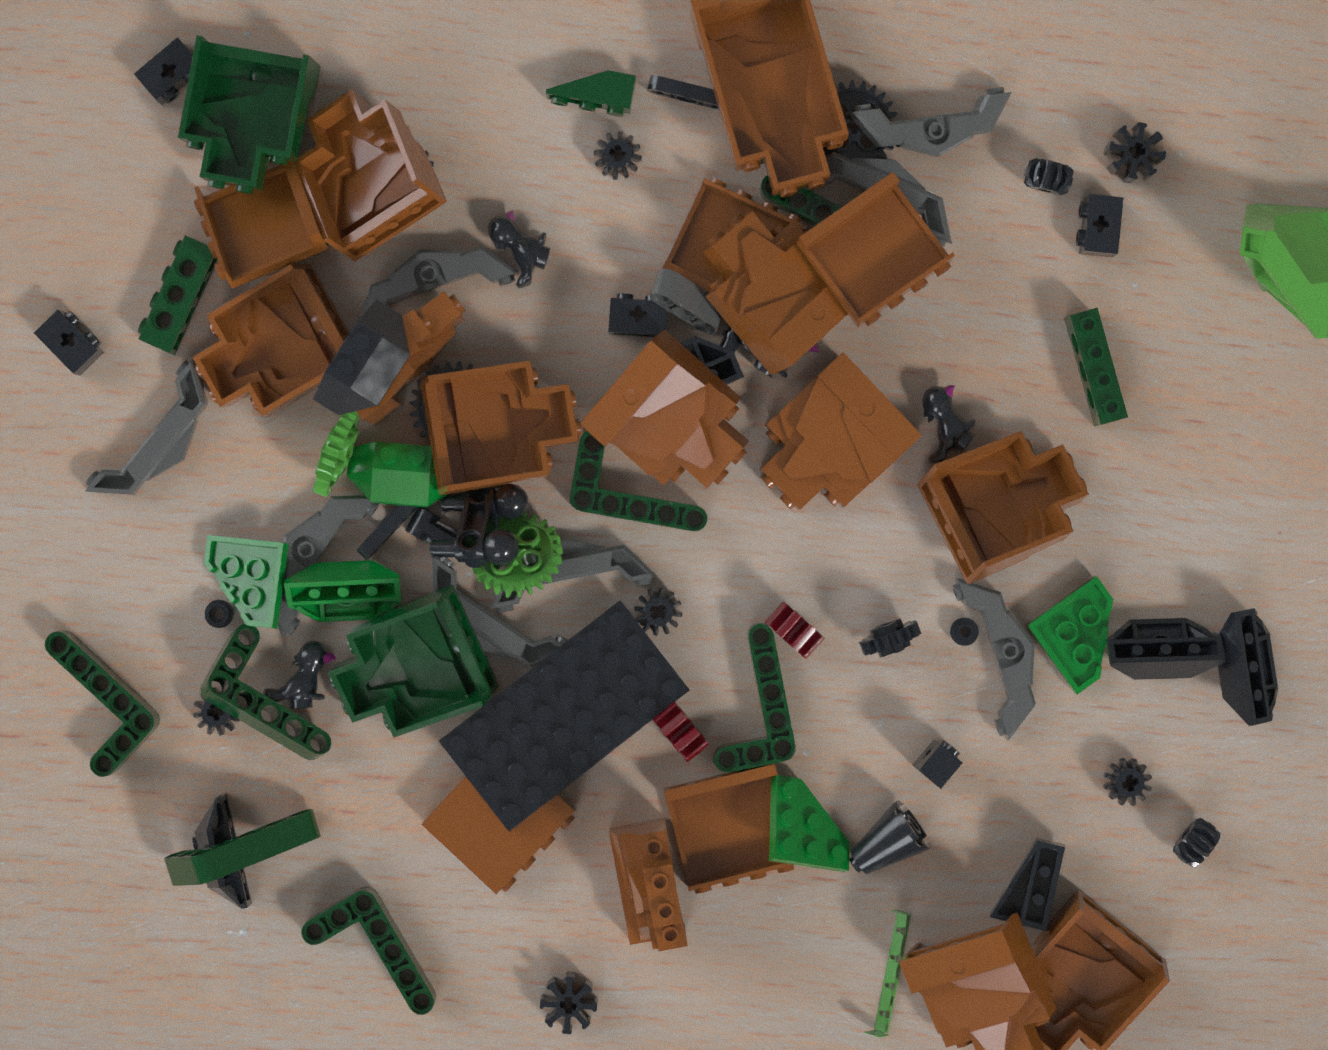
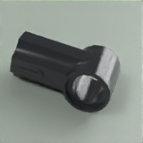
M423 507L417 508L405 528L406 532L426 543L427 541L431 542V540L455 539L458 532L457 529L442 522L440 517Z

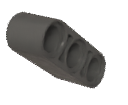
M660 269L650 293V299L701 332L709 334L717 332L722 316L705 297L709 293L673 270Z

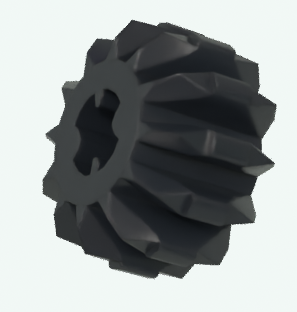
M618 131L617 139L614 140L609 132L606 134L608 143L601 139L597 142L603 150H594V156L601 158L595 162V166L597 168L605 166L602 171L603 176H607L610 171H613V180H617L618 172H622L623 177L627 179L629 178L627 168L637 172L638 167L633 162H640L642 160L641 155L634 154L640 150V145L634 144L630 146L633 142L632 135H629L624 141L622 140L623 132ZM615 150H621V154L625 156L624 159L620 158V162H615L614 156L610 155L611 153L615 154Z
M1035 158L1030 160L1028 167H1026L1024 184L1037 191L1064 195L1069 192V188L1072 186L1074 170L1068 165L1052 160Z
M662 587L658 590V597H654L653 590L648 589L647 592L651 599L648 601L644 596L640 595L638 599L646 605L645 607L635 606L634 608L635 611L644 612L645 614L638 616L636 621L642 622L645 619L648 621L642 628L645 632L651 624L654 625L653 635L655 636L659 633V626L663 627L665 634H669L666 624L669 622L675 628L678 626V623L671 618L672 616L682 617V612L673 611L672 608L680 606L681 602L678 600L670 604L669 601L674 596L672 591L668 593L666 598H662L664 588ZM663 604L666 607L663 610L666 612L665 617L658 616L656 619L651 616L653 611H650L653 605L658 607Z
M213 687L215 691L219 692L217 687ZM200 694L204 702L195 701L194 706L200 708L201 711L193 713V717H202L203 720L197 726L202 728L208 724L207 734L209 735L213 734L215 728L219 736L225 734V727L230 731L234 730L235 725L232 721L239 722L240 720L225 711L219 716L218 714H213L212 709L216 708V706L205 700L202 694Z
M1120 758V767L1114 763L1109 764V767L1114 772L1112 774L1104 773L1103 776L1110 779L1111 782L1103 784V788L1111 790L1108 795L1110 799L1113 800L1118 797V804L1123 806L1128 800L1131 806H1135V796L1144 801L1146 797L1142 793L1143 789L1146 791L1152 790L1151 786L1145 784L1146 781L1152 779V776L1150 774H1143L1147 766L1145 764L1137 766V759L1131 758L1127 764L1125 758ZM1126 776L1133 779L1132 782H1129V788L1122 785V782L1126 781Z
M1198 818L1185 828L1184 832L1175 842L1173 852L1185 864L1196 867L1214 850L1215 846L1219 843L1221 833L1210 822Z

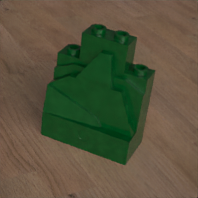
M196 35L178 138L186 142V147L191 149L203 150L205 146L199 177L208 181L207 186L225 189V185L236 186L235 191L253 194V190L262 191L268 157L270 158L269 162L279 165H287V161H297L308 103L310 99L315 100L321 68L309 55L303 54L302 59L211 43L204 37Z
M453 585L392 608L387 614L355 626L346 635L348 648L355 656L338 662L328 672L330 683L337 690L342 700V708L349 715L352 723L382 712L384 725L391 731L393 738L483 707L499 687Z

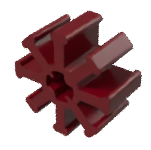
M782 602L764 622L805 659L825 639L785 602Z
M675 701L653 719L663 735L672 743L673 747L682 755L686 762L692 760L710 745L701 731Z

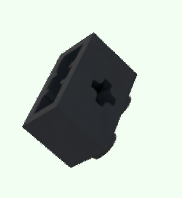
M177 37L136 71L134 75L161 105L165 102L167 104L171 103L179 96V90L188 84L193 54ZM169 69H172L175 74V77L172 79L169 77V74L167 73Z
M1089 194L1084 198V201L1080 202L1078 217L1082 218V228L1078 229L1076 234V246H1080L1079 254L1114 257L1118 254L1124 197ZM1098 219L1099 224L1104 225V228L1099 232L1098 228L1093 226V223Z
M617 293V298L610 299L608 334L656 337L664 329L666 330L667 310L650 299V295H646L645 300L634 299L633 294ZM636 308H640L642 314H647L646 317L641 318L640 322H635V318L630 316V313H635Z
M58 309L34 334L73 374L81 376L104 353L99 347L101 341L92 332L85 333L79 327L82 322L71 311L66 313ZM69 335L74 337L73 341L76 343L74 346L68 345L69 340L67 337Z
M933 740L912 766L941 789L963 762L957 758L960 752L948 742L943 740L939 743Z

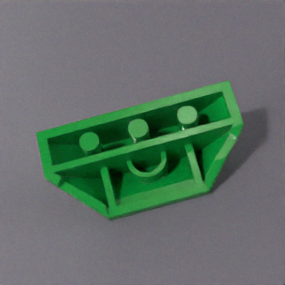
M375 441L354 447L353 454L348 462L347 477L371 503L428 508L447 495H439L431 446Z
M374 560L314 563L284 580L287 607L293 610L296 609L319 622L372 620L384 615L395 605L402 602L400 575Z

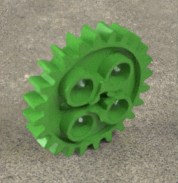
M356 411L340 416L336 426L332 427L321 449V458L315 471L317 476L313 489L314 493L327 497L339 476L343 475L353 454L354 444L359 433L357 427L360 416Z
M526 512L521 518L512 520L500 516L501 522L498 523L497 530H508L516 536L519 552L516 558L509 564L501 566L488 561L481 567L472 568L473 573L476 574L479 583L484 582L486 590L493 587L496 595L502 590H505L506 597L508 598L512 591H516L518 598L521 597L522 590H527L532 595V587L536 586L542 590V581L551 583L550 573H559L557 565L562 564L561 554H563L560 536L556 535L554 526H548L546 519L539 522L537 514L533 515L531 519H528ZM529 539H534V540L531 541V542H525V541H527V540H529ZM531 563H536L534 566H527ZM501 567H507L506 569L498 570Z

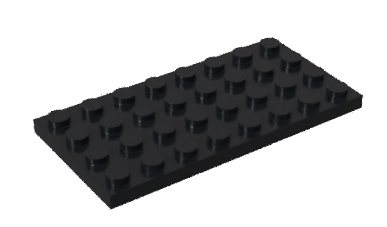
M619 600L441 738L439 742L510 832L690 690L625 605Z

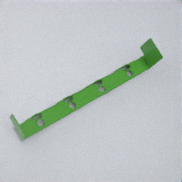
M891 910L897 913L875 1028L874 1030L864 1032L876 1037L889 1036L884 1033L889 1031L901 970L900 964L896 962L897 955L901 956L900 960L903 958L910 918L913 915L901 910ZM897 927L900 928V932L896 931ZM903 927L906 928V932L904 935L901 934ZM891 955L895 956L894 960L891 959ZM892 983L895 984L894 990H890ZM886 1011L890 1012L888 1018H885Z

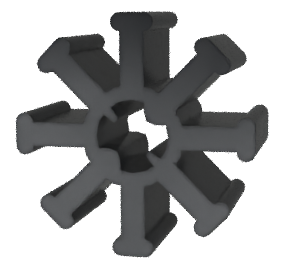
M1138 122L1132 127V137L1126 130L1127 126L1124 125L1113 134V137H1116L1120 144H1114V141H1111L1104 148V155L1120 156L1119 161H1113L1107 166L1110 174L1117 172L1123 164L1127 166L1125 178L1122 180L1124 183H1132L1138 178L1136 175L1137 168L1143 176L1142 179H1148L1157 172V169H1154L1149 161L1155 162L1158 165L1165 160V150L1158 152L1149 148L1152 144L1156 145L1163 139L1159 131L1151 135L1146 142L1143 140L1144 129L1147 127L1146 123ZM1134 147L1138 149L1136 153L1140 152V156L1136 159L1132 157L1134 153H1129Z
M566 972V989H563L557 983L556 977H552L547 983V989L551 990L556 996H545V994H542L540 999V1009L544 1007L556 1008L550 1014L547 1013L545 1017V1023L550 1028L559 1017H565V1024L562 1028L563 1034L572 1033L571 1017L573 1016L582 1024V1029H586L590 1025L591 1016H587L582 1009L593 1010V1012L597 1011L598 998L596 996L594 998H582L588 991L592 992L593 984L588 978L585 979V983L577 990L573 989L575 972ZM566 997H571L572 1002L577 1004H572V1008H566V1003L561 1001L565 1002Z

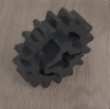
M901 618L876 626V628L870 630L871 635L868 638L862 639L859 644L865 656L878 652L881 658L905 650L906 647L911 645L910 641L922 633L916 620L902 623Z

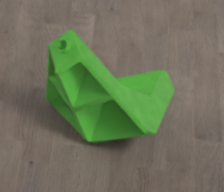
M1261 203L1247 204L1240 255L1245 259L1263 292L1267 291L1300 320L1314 338H1328V208Z

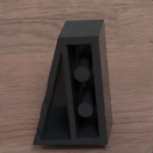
M1036 838L991 911L990 917L1007 921L1012 914L1018 913L1023 926L1046 931L1065 844Z

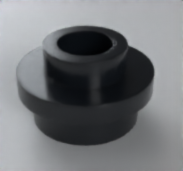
M214 600L207 605L204 615L210 626L223 628L231 623L234 612L228 602ZM218 608L224 611L222 619H217L215 616V611Z
M959 618L950 627L952 640L961 646L971 645L976 641L979 634L977 624L970 618ZM964 626L970 630L967 637L960 635V629Z

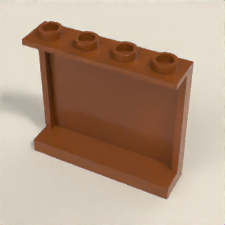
M287 161V165H279L267 170L262 191L253 190V194L235 191L236 186L230 185L225 189L204 196L198 186L194 187L198 198L194 200L195 207L199 215L204 216L205 219L201 221L202 228L206 236L211 237L212 240L208 242V247L214 259L218 258L219 263L215 264L216 271L220 279H226L232 289L328 249L326 242L323 241L294 162Z
M894 172L804 233L797 242L798 247L857 327L864 323L870 326L882 317L879 312L889 306L892 310L905 300L903 295L910 290L916 293L928 284L927 278L933 274H936L937 277L944 274L952 267L950 262L955 257L953 252L948 255L898 187L900 180Z
M711 177L710 180L704 178L702 186L662 269L673 270L710 293L712 291L710 285L722 275L703 252L710 247L707 241L719 231L723 234L730 229L728 223L739 213L744 217L753 211L769 232L781 222L787 225L794 220L805 233L807 226L802 224L804 220L790 213L786 217L778 213V208L768 202L763 201L762 204L751 200L752 195L737 189L735 193L725 188L727 184L719 179Z
M775 763L728 772L664 788L689 891L695 890V893L699 894L712 890V885L722 883L723 887L738 884L740 878L750 876V880L766 877V872L777 869L778 873H784L794 870L793 864L769 861L771 777L778 775Z
M465 776L421 825L497 895L501 889L504 892L509 890L517 880L513 876L520 869L525 872L535 862L536 858L533 855L540 848L545 851L556 839L553 834L559 827L563 830L568 827L575 819L572 815L575 807L573 805L570 806L557 794L509 832Z

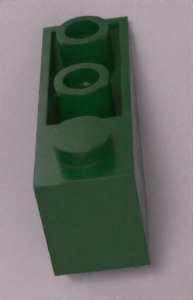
M607 70L546 89V98L551 99V103L558 106H567L568 103L578 104L579 109L594 112L596 108L607 110L609 115L623 117L624 113L630 114L636 75Z

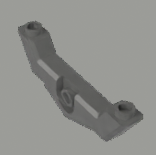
M1004 87L987 89V95L979 96L971 112L890 122L880 109H872L871 104L854 106L855 112H848V114L876 147L895 145L898 148L939 157L973 138V135L991 133L1012 92L1004 93Z
M835 152L826 156L830 178L829 181L825 182L826 185L820 189L838 180L865 192L894 172L900 180L898 187L917 213L922 216L923 221L943 247H945L946 242L952 244L943 198L926 191L896 160L850 159Z
M482 246L465 252L462 250L420 249L388 276L389 279L370 285L362 315L376 299L391 307V304L476 274L482 275L492 283L499 282L500 286H504L516 281L514 276L518 275L519 272Z
M194 359L190 362L184 361L176 371L178 377L175 383L180 398L120 471L103 469L100 473L98 471L93 472L86 481L88 487L85 492L135 495L145 481H150L185 460L198 422L196 419L208 405L201 377L195 369L196 363Z
M364 495L331 496L322 511L316 512L284 536L283 543L289 544L284 580L317 563L346 519H364L366 515L371 517L380 503H371ZM284 584L278 621L281 636H285L286 633L291 635L300 623V620L297 619L300 612L287 607Z
M570 540L561 541L563 554H561L562 564L557 565L559 573H550L551 583L618 570L629 582L636 581V586L653 583L652 578L658 577L625 545L605 548V546ZM531 563L527 566L531 567L534 566L536 563ZM544 580L542 581V585L549 583ZM502 590L496 595L490 609L496 608L497 613L513 611V605L519 604L521 597L518 598L516 591H512L508 598L506 597L505 590Z
M447 557L433 558V592L450 585L454 586L484 652L512 659L515 657L529 668H532L568 641L559 634L556 638L550 635L537 641L531 640L457 589V571L453 569L454 562Z
M956 578L957 584L953 585V591L957 601L962 600L964 605L980 610L1008 697L1007 701L998 711L999 719L995 720V725L999 736L1004 735L1006 740L1009 741L1036 705L1031 685H1033L1035 643L1012 613L1006 609L1001 592L974 583L967 585L965 580Z

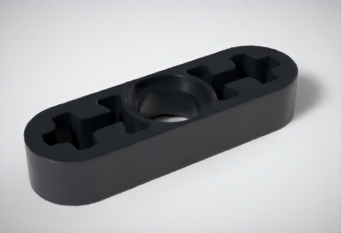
M650 76L647 91L650 93L719 110L713 89L662 76Z
M398 505L364 540L356 551L365 560H368L418 507Z

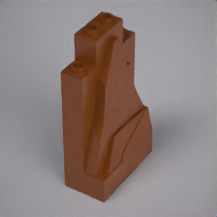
M690 0L692 25L699 49L703 51L736 171L743 169L744 172H751L759 169L760 164H764L773 196L780 194L781 197H789L798 192L797 189L808 187L809 190H814L825 186V182L829 181L830 171L823 147L827 146V149L841 147L844 145V141H847L849 132L811 1Z

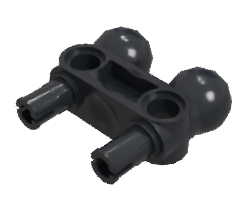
M509 483L501 486L499 489L486 487L468 490L465 494L446 495L440 499V506L444 513L459 511L462 514L455 539L431 540L429 551L432 558L455 557L458 562H465L471 568L481 567L488 561L502 566L511 563L516 558L519 552L516 536L508 530H497L500 516L512 520L521 517L526 512L529 503L528 495L523 488Z

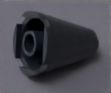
M897 800L851 850L852 857L849 860L858 873L861 871L865 874L872 873L931 848L930 842L924 843L923 839L927 835L910 810L903 812L900 808L904 805L901 801Z

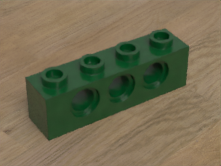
M186 235L183 241L179 240L173 250L174 261L171 266L165 268L161 281L164 283L160 292L156 291L149 305L152 308L148 318H143L138 328L139 340L172 355H176L212 275L215 264L218 261V258L214 259L208 245ZM187 262H194V273L185 276L183 266ZM177 287H181L184 291L183 298L178 302H173L171 298L172 291ZM165 313H170L172 316L171 324L166 328H162L160 317Z
M1098 307L1067 316L1064 320L1094 427L1128 418Z

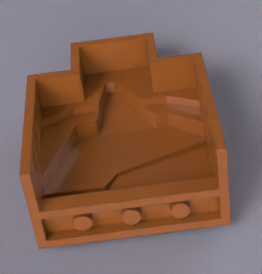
M351 89L307 119L316 146L306 151L294 163L323 241L356 262L447 202L437 175L423 147L413 139L401 111L386 99L370 109L368 101Z
M753 211L744 217L739 213L728 223L730 229L723 234L719 231L707 241L710 247L703 253L722 276L710 285L712 291L705 297L765 369L773 375L795 364L848 314L798 247V239L804 234V231L794 220L787 225L781 222L769 232Z
M290 264L206 315L210 321L209 328L220 341L198 353L193 359L196 363L195 369L198 375L205 379L210 388V397L216 404H219L220 407L231 406L250 394L253 408L264 416L275 413L317 389L325 371L346 340L349 332L312 265Z
M443 291L418 311L412 309L403 316L410 357L379 406L356 411L362 420L376 426L403 406L396 396L434 363L433 361L457 333L454 328L466 320L462 315L466 310L454 294L449 297Z
M665 329L647 344L580 422V425L603 446L606 447L609 443L617 446L648 475H652L663 486L669 479L675 482L685 469L706 488L713 481L718 485L729 473L725 469L732 461L736 465L747 453L743 448L749 442L727 422L739 410L736 404L741 397Z
M842 352L765 425L768 429L765 434L775 445L781 443L784 447L759 469L763 473L760 478L770 489L776 487L783 494L779 498L790 510L794 507L797 510H801L823 488L827 491L824 497L834 507L839 504L843 508L892 465L922 435L850 358Z
M531 361L429 375L420 382L439 495L504 485L550 475L549 470L553 468L550 452L546 453V448L575 443L579 441L578 436L581 435V425L579 419H575L573 410L576 407V396L573 390L570 391L569 384L535 389V384H538V375L536 368L531 367Z
M1022 431L935 464L917 484L967 585L1026 560L1032 554L1063 541L1073 532L1071 520L1063 510L1079 504L1089 495L1086 483L1079 476L1074 466L1073 458L1066 451L1064 445L1034 455L1032 445L1025 438Z
M665 818L609 828L630 945L651 941L652 948L658 949L659 952L688 946L685 923H683L673 872Z
M1077 890L1048 923L1047 930L1042 931L1035 939L1034 947L1032 948L1057 1008L1050 1017L1049 1022L1035 1026L1044 1047L1042 1050H1068L1079 1037H1081V1042L1090 1050H1107L1170 982L1166 959L1080 890Z
M1018 913L1012 914L1003 924L923 948L921 942L916 943L899 961L911 994L919 992L923 996L937 1033L941 1034L946 1048L954 1045L957 1048H962L973 1043L975 1050H1042L1044 1048L1035 1026L1049 1022L1050 1017L1057 1008Z

